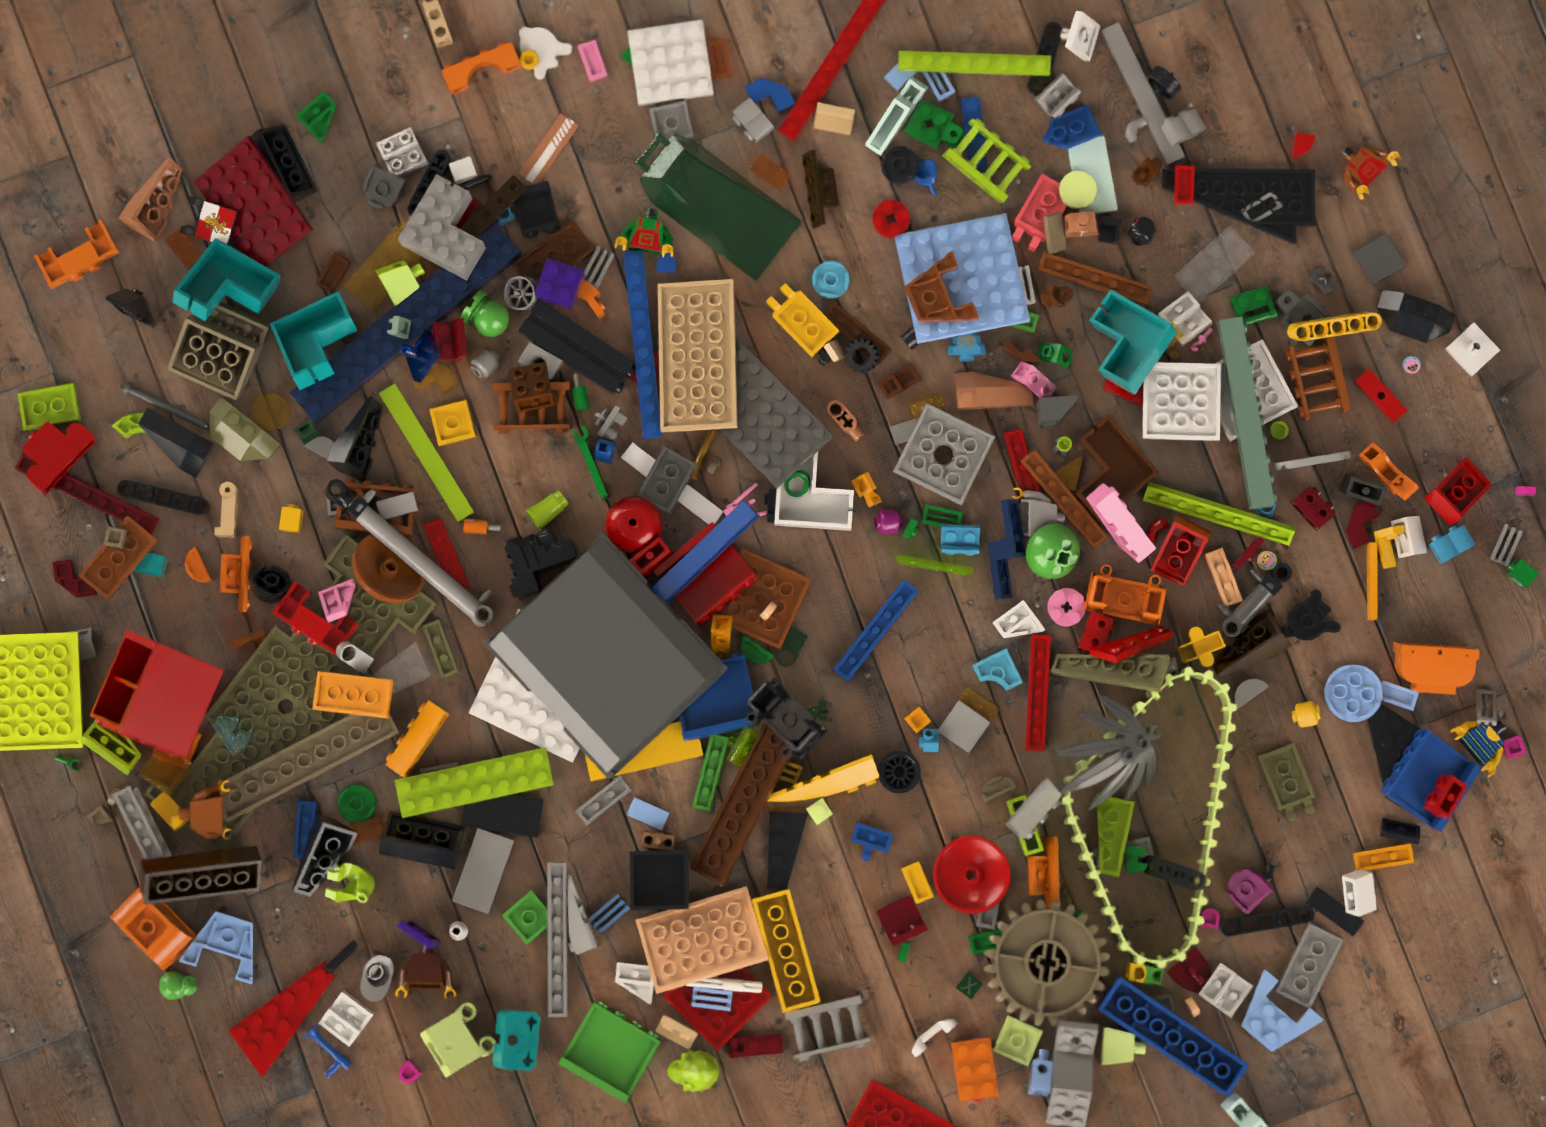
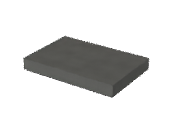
M664 445L636 496L649 500L656 507L671 514L698 464Z

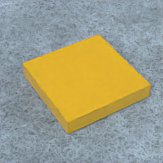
M467 400L429 409L438 446L476 437Z

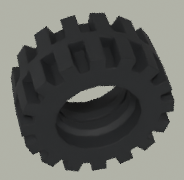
M864 337L852 341L847 346L845 352L846 363L848 362V367L853 368L855 372L859 371V373L868 372L875 368L881 358V350L878 349L879 346L875 344V341ZM860 347L866 348L870 353V359L866 363H862L856 358V350Z

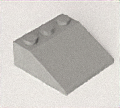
M1046 778L1005 825L1022 840L1025 837L1029 839L1035 833L1034 827L1037 823L1042 824L1049 816L1046 813L1051 808L1055 810L1061 803L1059 799L1062 796L1061 793Z

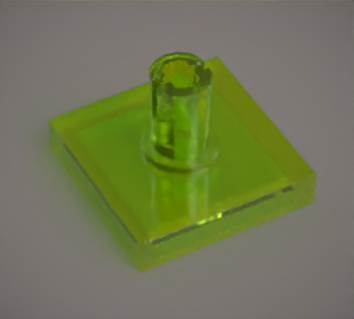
M745 726L738 738L734 735L731 736L730 739L735 744L728 740L727 744L732 749L726 760L741 768L758 733Z

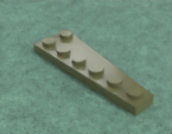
M1056 654L1051 672L1053 675L1160 692L1171 658L1169 655H1133L1118 663L1091 656L1090 654Z

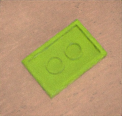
M75 383L17 393L24 431L39 429L45 422H50L55 426L81 421Z

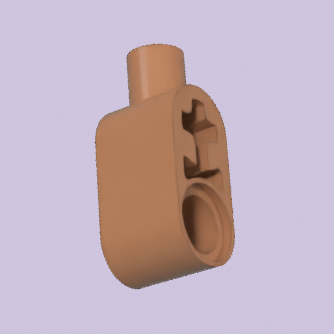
M833 400L828 404L827 415L843 433L849 434L855 442L858 441L864 433L858 428L856 418L842 402ZM834 405L841 408V412L837 415L832 414L830 408ZM844 413L846 414V415L844 416V419H845L847 422L852 421V424H851L852 428H850V427H846V428H845V427H844L845 422H844L843 419L841 418Z

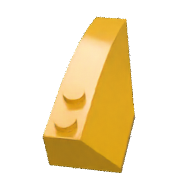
M872 755L833 769L826 774L818 775L808 781H803L790 788L775 792L770 795L767 802L810 800L846 790L849 794L859 790L858 786L864 783L866 787L877 783L876 779L879 778V774Z

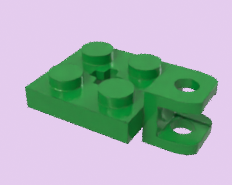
M922 99L904 130L905 135L937 150L941 143L956 149L965 137L963 129L952 123L955 119L954 114ZM932 120L934 127L930 126L927 129L925 122Z

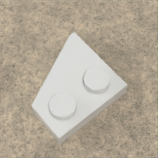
M1024 600L992 623L1003 639L1045 631V628Z
M617 962L615 982L646 1003L652 1004L654 984L649 966Z

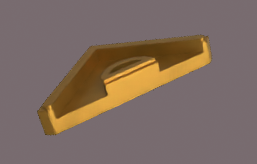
M1081 456L1055 472L1067 488L1073 492L1076 490L1083 460Z

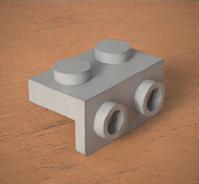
M1061 73L1034 100L1048 116L1056 118L1065 112V108L1069 104L1074 103L1078 99L1081 90L1075 88L1068 78Z

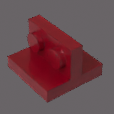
M456 318L454 321L432 323L436 361L459 363L467 356L464 318Z

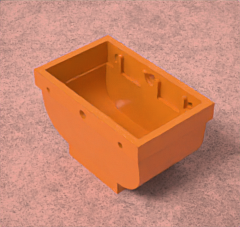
M1393 642L1395 670L1399 677L1411 682L1410 690L1423 693L1456 695V687L1465 686L1474 677L1476 659L1479 660L1478 649L1462 646Z
M140 886L110 916L163 971H166L188 949L198 935L166 902L144 905Z

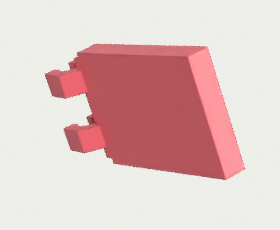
M1041 174L1014 221V226L1017 229L1012 236V241L1018 243L1024 232L1031 235L1033 239L1029 244L1028 250L1035 252L1040 241L1043 243L1046 241L1043 216L1055 212H1062L1063 214L1067 207L1059 194L1060 183Z

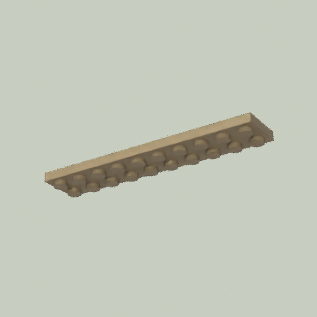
M390 712L389 719L351 714L225 779L229 782L224 783L223 788H230L229 792H220L223 793L225 821L228 823L399 734L400 732Z

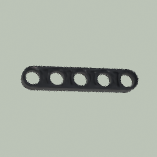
M123 480L117 485L118 493L122 497L196 515H205L210 508L209 502L206 499L130 480ZM124 484L131 485L130 493H122L121 488ZM143 488L149 489L150 495L148 498L143 499L140 497V491ZM163 492L168 494V500L165 503H161L158 500L159 494ZM179 497L187 499V504L184 507H178L177 500ZM199 501H203L206 505L205 509L201 512L195 509V505Z
M1297 906L1229 918L1221 922L1220 930L1225 936H1236L1304 924L1314 919L1315 912L1310 906ZM1304 908L1308 909L1311 913L1310 918L1307 920L1302 919L1300 916V912ZM1284 912H1289L1292 916L1289 923H1284L1281 920V915ZM1266 915L1271 916L1273 920L1272 924L1268 927L1262 923V918ZM1247 918L1251 919L1254 923L1253 928L1250 930H1246L1243 927V922ZM1227 922L1234 924V931L1232 933H1226L1224 930V925Z

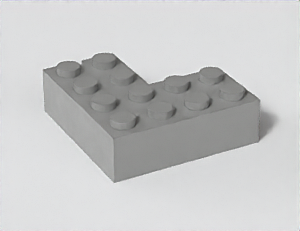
M436 174L398 237L401 246L465 280L469 278L486 249L483 241L456 227L472 200L470 192L456 184L453 186L452 182Z

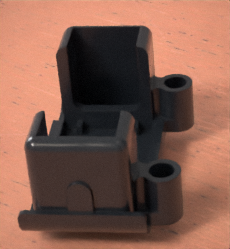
M775 678L770 682H764L747 701L748 707L753 710L747 714V721L754 725H758L763 721L787 745L781 750V755L784 758L794 759L798 755L802 759L828 732Z

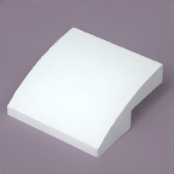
M1189 291L1158 313L1159 317L1174 326L1177 331L1174 337L1181 346H1184L1212 325L1211 319L1200 308V304Z
M1220 963L1198 995L1232 1018L1252 990L1253 985Z
M343 990L318 1024L350 1047L375 1013Z

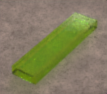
M898 554L895 560L896 564L963 576H971L973 568Z

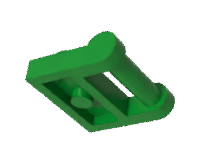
M1267 285L1230 297L1236 317H1242L1243 321H1246L1247 326L1271 318L1273 320L1278 318ZM1267 306V312L1248 318L1243 316L1244 313Z

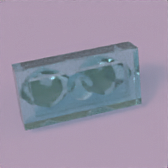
M220 716L214 720L212 726L231 755L234 756L249 742L252 732L240 731L233 733L232 731L237 726L238 718Z

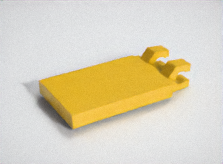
M785 283L780 287V291L788 299L780 305L771 296L766 301V304L774 311L772 313L774 320L812 358L839 333V330L801 291L794 292Z

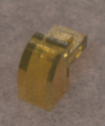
M441 364L426 366L429 374H422L416 379L417 382L414 383L419 392L436 383L444 395L460 385L451 370Z

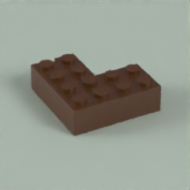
M1109 414L1078 441L1102 471L1079 489L1074 496L1100 524L1102 521L1086 497L1104 483L1109 488L1112 486L1119 493L1117 497L1126 502L1159 473Z

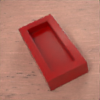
M1175 166L1173 204L1193 205L1195 166Z

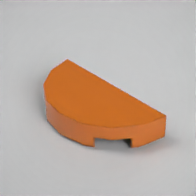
M194 546L186 556L184 562L185 570L192 579L198 582L212 581L211 576L197 547Z

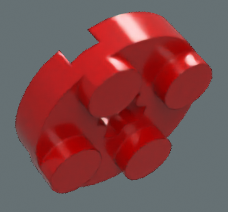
M885 200L880 203L872 215L874 229L880 236L888 239L905 233L910 224V213L906 206L896 200ZM894 215V219L896 220V222H891V224H888V219L886 217Z

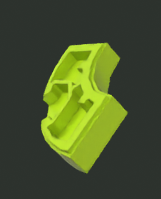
M144 413L126 415L117 420L112 427L126 439L136 433H146L138 425Z

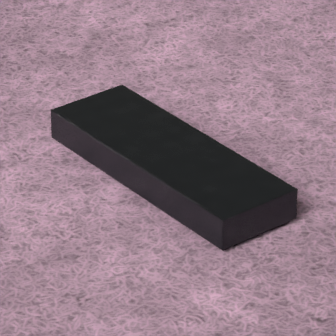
M1315 887L1305 902L1352 937H1354L1364 923V920L1359 916L1346 913L1345 906L1318 887Z

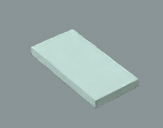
M1097 137L1068 149L1071 171L1088 173L1093 177L1097 185V194L1091 205L1078 209L1079 212L1095 211L1096 214L1117 211L1105 137Z

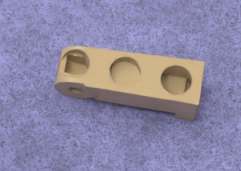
M422 0L437 48L453 44L438 0Z
M224 482L219 488L222 496L221 527H215L214 535L220 538H236L238 489L232 482Z

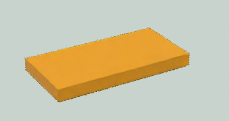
M317 671L312 709L389 719L394 680Z

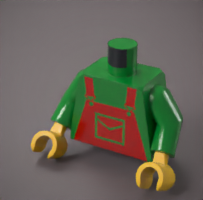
M647 208L645 218L637 217L635 221H631L625 227L620 237L616 239L615 248H617V245H622V250L625 251L627 245V248L630 250L662 254V257H664L665 253H670L671 257H673V238L668 227L664 226L663 221L656 220L658 210Z

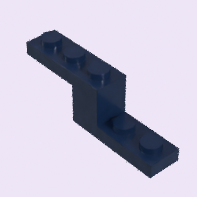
M1016 499L1001 501L1006 539L988 542V555L990 557V571L993 579L995 599L1013 598L1008 560L1026 557L1019 501Z

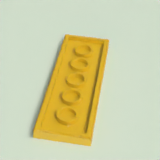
M681 722L671 723L615 776L704 756L700 739L685 742ZM585 755L590 780L596 781L607 778Z

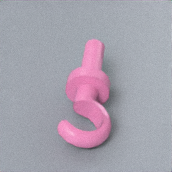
M1209 327L1203 336L1200 335L1198 337L1199 340L1191 346V350L1197 351L1198 348H1195L1196 346L1206 343V338L1213 329Z

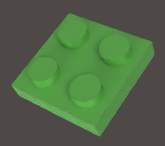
M532 890L502 915L526 945L547 928V907Z

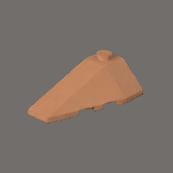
M167 158L128 202L119 219L132 230L157 242L167 226V215L169 209H172L173 203L171 201L174 192L177 191L183 169L171 158Z
M977 372L954 373L957 411L1033 405L1032 390L1025 384Z

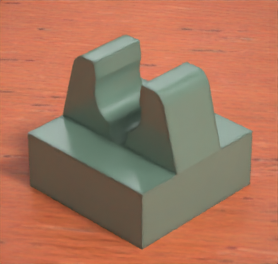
M394 316L392 319H389V323H392V329L387 330V333L401 339H408L411 320L400 316Z

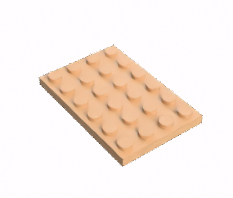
M747 886L689 903L690 909H669L636 919L656 993L768 960Z

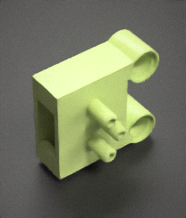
M471 1003L462 1004L453 1014L420 1034L445 1077L450 1076L477 1058L488 1056L494 1051V1043H496L494 1038L485 1036L475 1042L464 1024L476 1015V1008ZM462 1009L467 1010L468 1017L463 1016ZM483 1042H485L488 1045V1051L483 1049Z

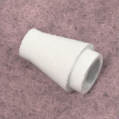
M461 921L453 922L449 927V935L454 940H463L468 934L466 924ZM457 927L460 929L458 935L454 932V929Z

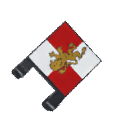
M190 196L188 203L201 207L195 228L181 226L180 233L211 243L216 238L229 245L238 211L196 196Z

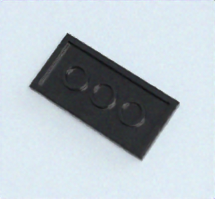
M512 794L464 805L461 825L537 838L544 800Z

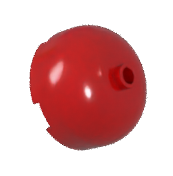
M629 496L618 500L609 509L605 519V531L608 539L619 551L626 554H636L642 551L655 539L661 537L663 530L662 518L657 507L649 500L638 496ZM632 519L636 520L635 526L629 525Z

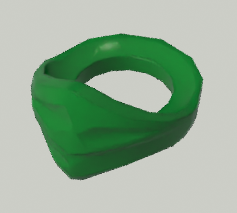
M797 470L785 481V491L793 497H801L807 493L810 487L809 474L804 470ZM796 477L804 480V488L799 493H794L789 489V482Z

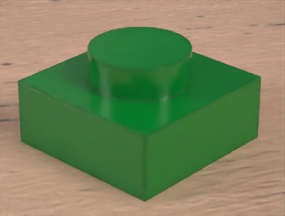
M911 518L902 535L903 538L908 541L910 537L915 538L919 527H917L918 521Z

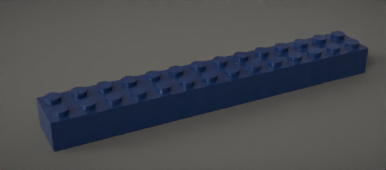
M497 223L493 224L477 238L484 242L486 249L467 280L441 267L419 285L416 291L390 309L329 360L335 373L334 375L321 381L316 379L314 380L315 384L299 390L297 386L290 392L292 397L316 425L433 329L432 323L442 322L522 256L520 250ZM394 316H400L411 320L408 339H401L387 333V330L392 329V323H389V319H392Z

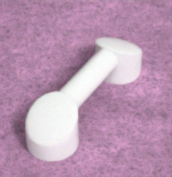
M946 1019L937 1022L918 1037L913 1046L912 1054L915 1057L920 1055L928 1048L924 1044L928 1039L941 1029L945 1033L949 1032L958 1024L955 1019Z

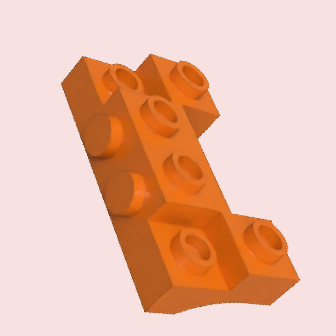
M101 219L98 221V224L91 228H84L90 238L89 241L62 256L57 257L51 247L47 248L48 251L41 255H34L51 289L69 280H74L75 282L82 279L84 274L89 271L95 272L101 268L100 265L104 264L105 260L119 253L108 229Z

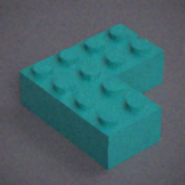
M215 238L175 288L173 303L186 311L190 308L193 315L206 321L226 295L259 314L278 289L281 275Z
M1110 289L1101 302L1108 314L1106 315L1103 309L1098 307L1089 320L1096 330L1117 341L1098 370L1104 378L1135 395L1177 331L1170 322Z
M339 291L270 323L291 376L299 390L315 384L314 380L316 379L321 381L334 375L335 373L323 347L358 331Z

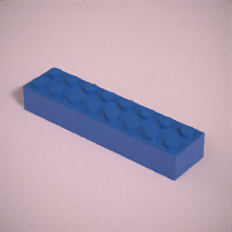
M1119 975L1116 976L1096 1006L1098 1010L1227 1098L1249 1067V1064Z

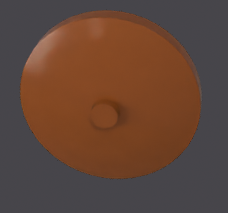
M373 534L365 537L353 553L352 567L357 581L364 590L381 601L388 603L407 602L417 596L426 582L422 576Z

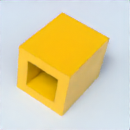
M288 504L287 507H282L280 531L301 534L304 511L299 509V505Z

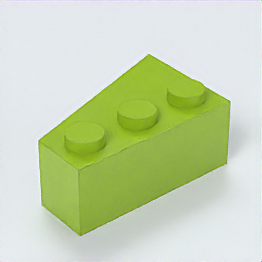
M95 721L82 736L81 742L127 776L140 761L141 753L129 737L122 736L95 723Z

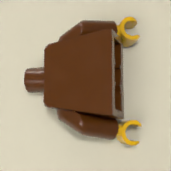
M422 945L421 953H413L411 959H408L399 971L398 985L400 987L395 992L397 997L400 990L405 992V998L409 994L408 989L444 990V987H446L444 991L446 999L448 991L454 993V998L456 996V991L452 988L454 985L452 971L446 961L440 959V954H433V948L429 949Z

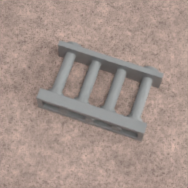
M128 786L114 793L113 797L144 859L173 856L139 788L132 789L131 786Z
M853 996L785 1012L786 1021L790 1020L793 1023L799 1053L794 1054L795 1059L799 1058L800 1062L811 1059L810 1055L853 1045H856V1048L868 1046L867 1042H871L870 1037L864 1038L857 1010L859 1008L858 1004L862 1003L861 996ZM847 1007V1010H850L856 1036L854 1041L845 1042L838 1014L840 1012L839 1008ZM828 1011V1014H831L837 1040L836 1045L828 1047L825 1044L819 1018L821 1017L820 1013ZM808 1015L812 1019L818 1049L807 1051L800 1022L802 1021L801 1017Z

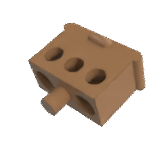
M643 832L641 847L653 848L655 851H675L677 837L659 832L655 834ZM648 837H651L653 839V842L651 844H648L646 842V839ZM671 840L672 845L666 846L665 842Z

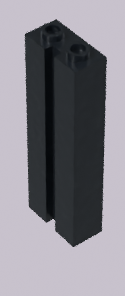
M540 299L518 330L519 334L561 359L564 364L612 396H615L616 393H621L625 387L623 382L627 377L630 379L632 373L636 370L634 368L635 363Z

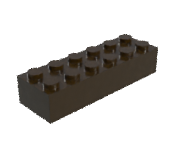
M257 846L140 860V892L144 905L260 891L262 860Z

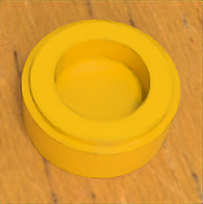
M525 50L520 55V64L524 69L532 70L537 67L539 58L535 51Z

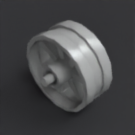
M517 276L508 280L503 292L507 305L515 310H529L535 307L539 301L535 296L538 283L528 276ZM523 279L529 282L525 287L523 286ZM517 280L519 282V288L514 286V283ZM530 287H532L533 293H530ZM532 296L531 302H529L527 297ZM515 297L518 298L516 304L513 301V298ZM522 299L527 305L526 307H520Z

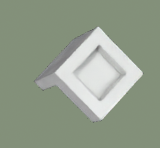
M466 157L449 164L456 185L478 177L471 157Z

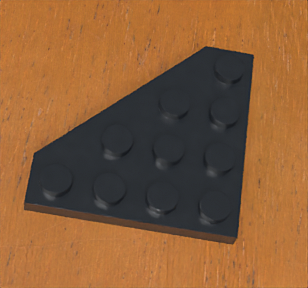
M1381 704L1376 713L1367 719L1376 754L1380 779L1383 784L1386 779L1390 778L1395 764L1400 762L1404 756V750L1411 745L1415 733L1420 728ZM1385 796L1386 799H1388L1389 801H1391V802L1394 803L1395 805L1399 806L1397 803H1395L1394 801H1392L1391 799H1389L1387 796Z

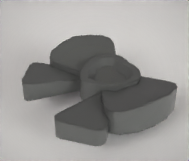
M1318 267L1310 274L1308 281L1321 288L1324 295H1328L1337 284L1336 276L1327 280L1326 277H1322L1326 268Z

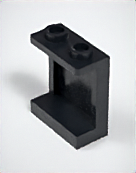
M549 181L526 186V190L514 201L523 237L534 238L538 236V233L545 232L546 234L556 232L560 225Z

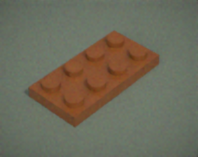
M129 516L118 527L127 530L124 549L103 545L78 575L107 600L113 597L159 541Z

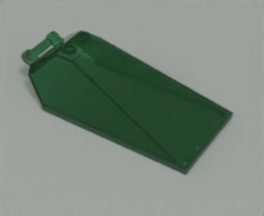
M656 132L653 136V141L642 155L634 161L637 166L645 171L640 178V182L651 204L753 280L757 281L802 221L698 143L674 134L668 140L662 134ZM662 143L664 145L663 149L650 166L645 163L657 146Z

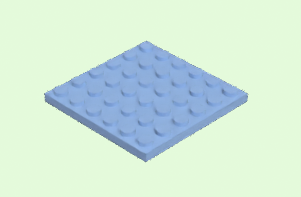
M1006 213L903 233L895 237L905 286L952 251L958 264V269L942 274L941 278L953 308L973 302L979 316V320L918 323L908 298L917 344L1030 322Z

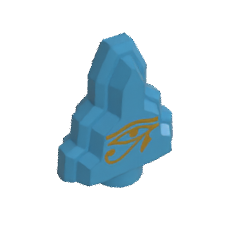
M976 332L954 336L952 343L948 345L947 355L959 356V361L962 362L974 361V356L986 354L985 344L981 343L980 335Z

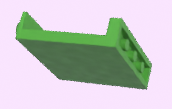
M601 1001L598 1003L593 1002L592 1007L558 1064L626 1103L661 1040L658 1039L659 1035L649 1030L647 1033L642 1030L643 1026L633 1020L630 1023L625 1020L626 1016L618 1011L615 1013L608 1010L609 1006Z

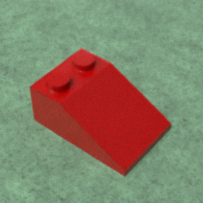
M1465 457L1431 489L1424 499L1450 526L1467 513L1491 487L1492 483Z
M1177 515L1150 571L1185 587L1212 531Z

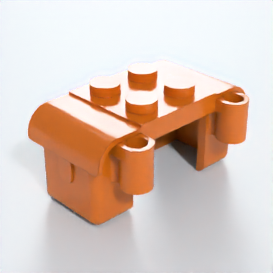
M1107 564L1099 569L1098 574L1091 572L1084 607L1085 611H1093L1107 616L1151 625H1160L1167 591L1166 587H1159L1161 583L1160 576L1152 575L1148 579L1147 584L1111 577L1112 568ZM1107 568L1108 574H1104L1102 569ZM1152 578L1157 579V584L1152 583Z

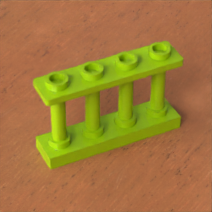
M971 119L968 124L972 128L956 149L949 148L942 156L997 202L1003 203L1008 198V195L1005 194V189L1021 169L1027 171L1031 168V165L1028 164L1029 160L1023 155L1018 156L1010 144H1004L1000 141L998 134L994 131L989 132L981 120ZM979 132L987 140L970 161H965L961 153ZM994 145L1001 153L987 171L981 174L976 170V165L989 148ZM1008 156L1016 164L1000 185H994L991 182V177Z

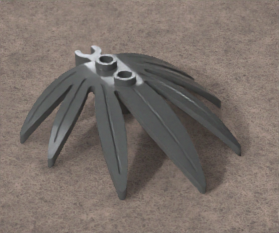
M1100 696V699L1126 726L1100 715L1080 713V715L1105 730L1123 735V738L1094 740L1056 751L1057 754L1067 756H1093L1112 751V754L1090 766L1058 789L1060 793L1079 790L1096 784L1121 769L1085 808L1087 810L1095 808L1111 797L1125 783L1134 768L1135 770L1124 800H1128L1134 794L1143 778L1144 771V785L1148 786L1156 770V755L1150 741L1161 736L1160 732L1156 731L1153 733L1157 725L1151 723L1144 731L1140 722L1130 711L1104 696Z

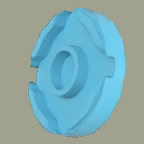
M836 261L821 263L816 267L812 275V286L815 292L827 299H836L842 296L847 291L850 283L848 271L841 263Z

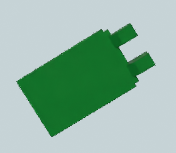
M583 426L581 429L584 436L578 437L575 429L572 431L575 442L581 449L601 501L607 500L609 497L587 446L590 440L589 433L585 426Z

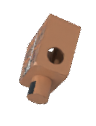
M1095 211L1069 213L1063 217L1065 238L1099 235Z

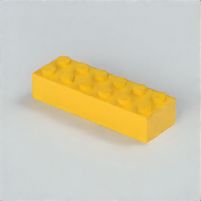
M790 890L752 899L783 1013L820 1003Z

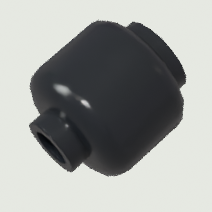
M1147 217L1135 219L1128 231L1131 242L1136 246L1148 245L1156 232L1154 222Z

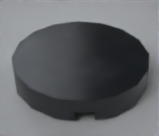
M904 146L894 147L887 151L886 156L882 159V172L891 183L905 184L917 175L919 160L916 154L909 148Z

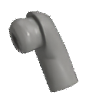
M1144 117L1127 125L1125 137L1128 142H1135L1138 129L1147 125Z

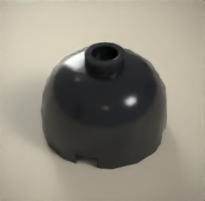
M266 565L261 566L253 574L252 590L260 601L271 604L277 603L282 600L290 589V576L283 568L272 565V568H265Z

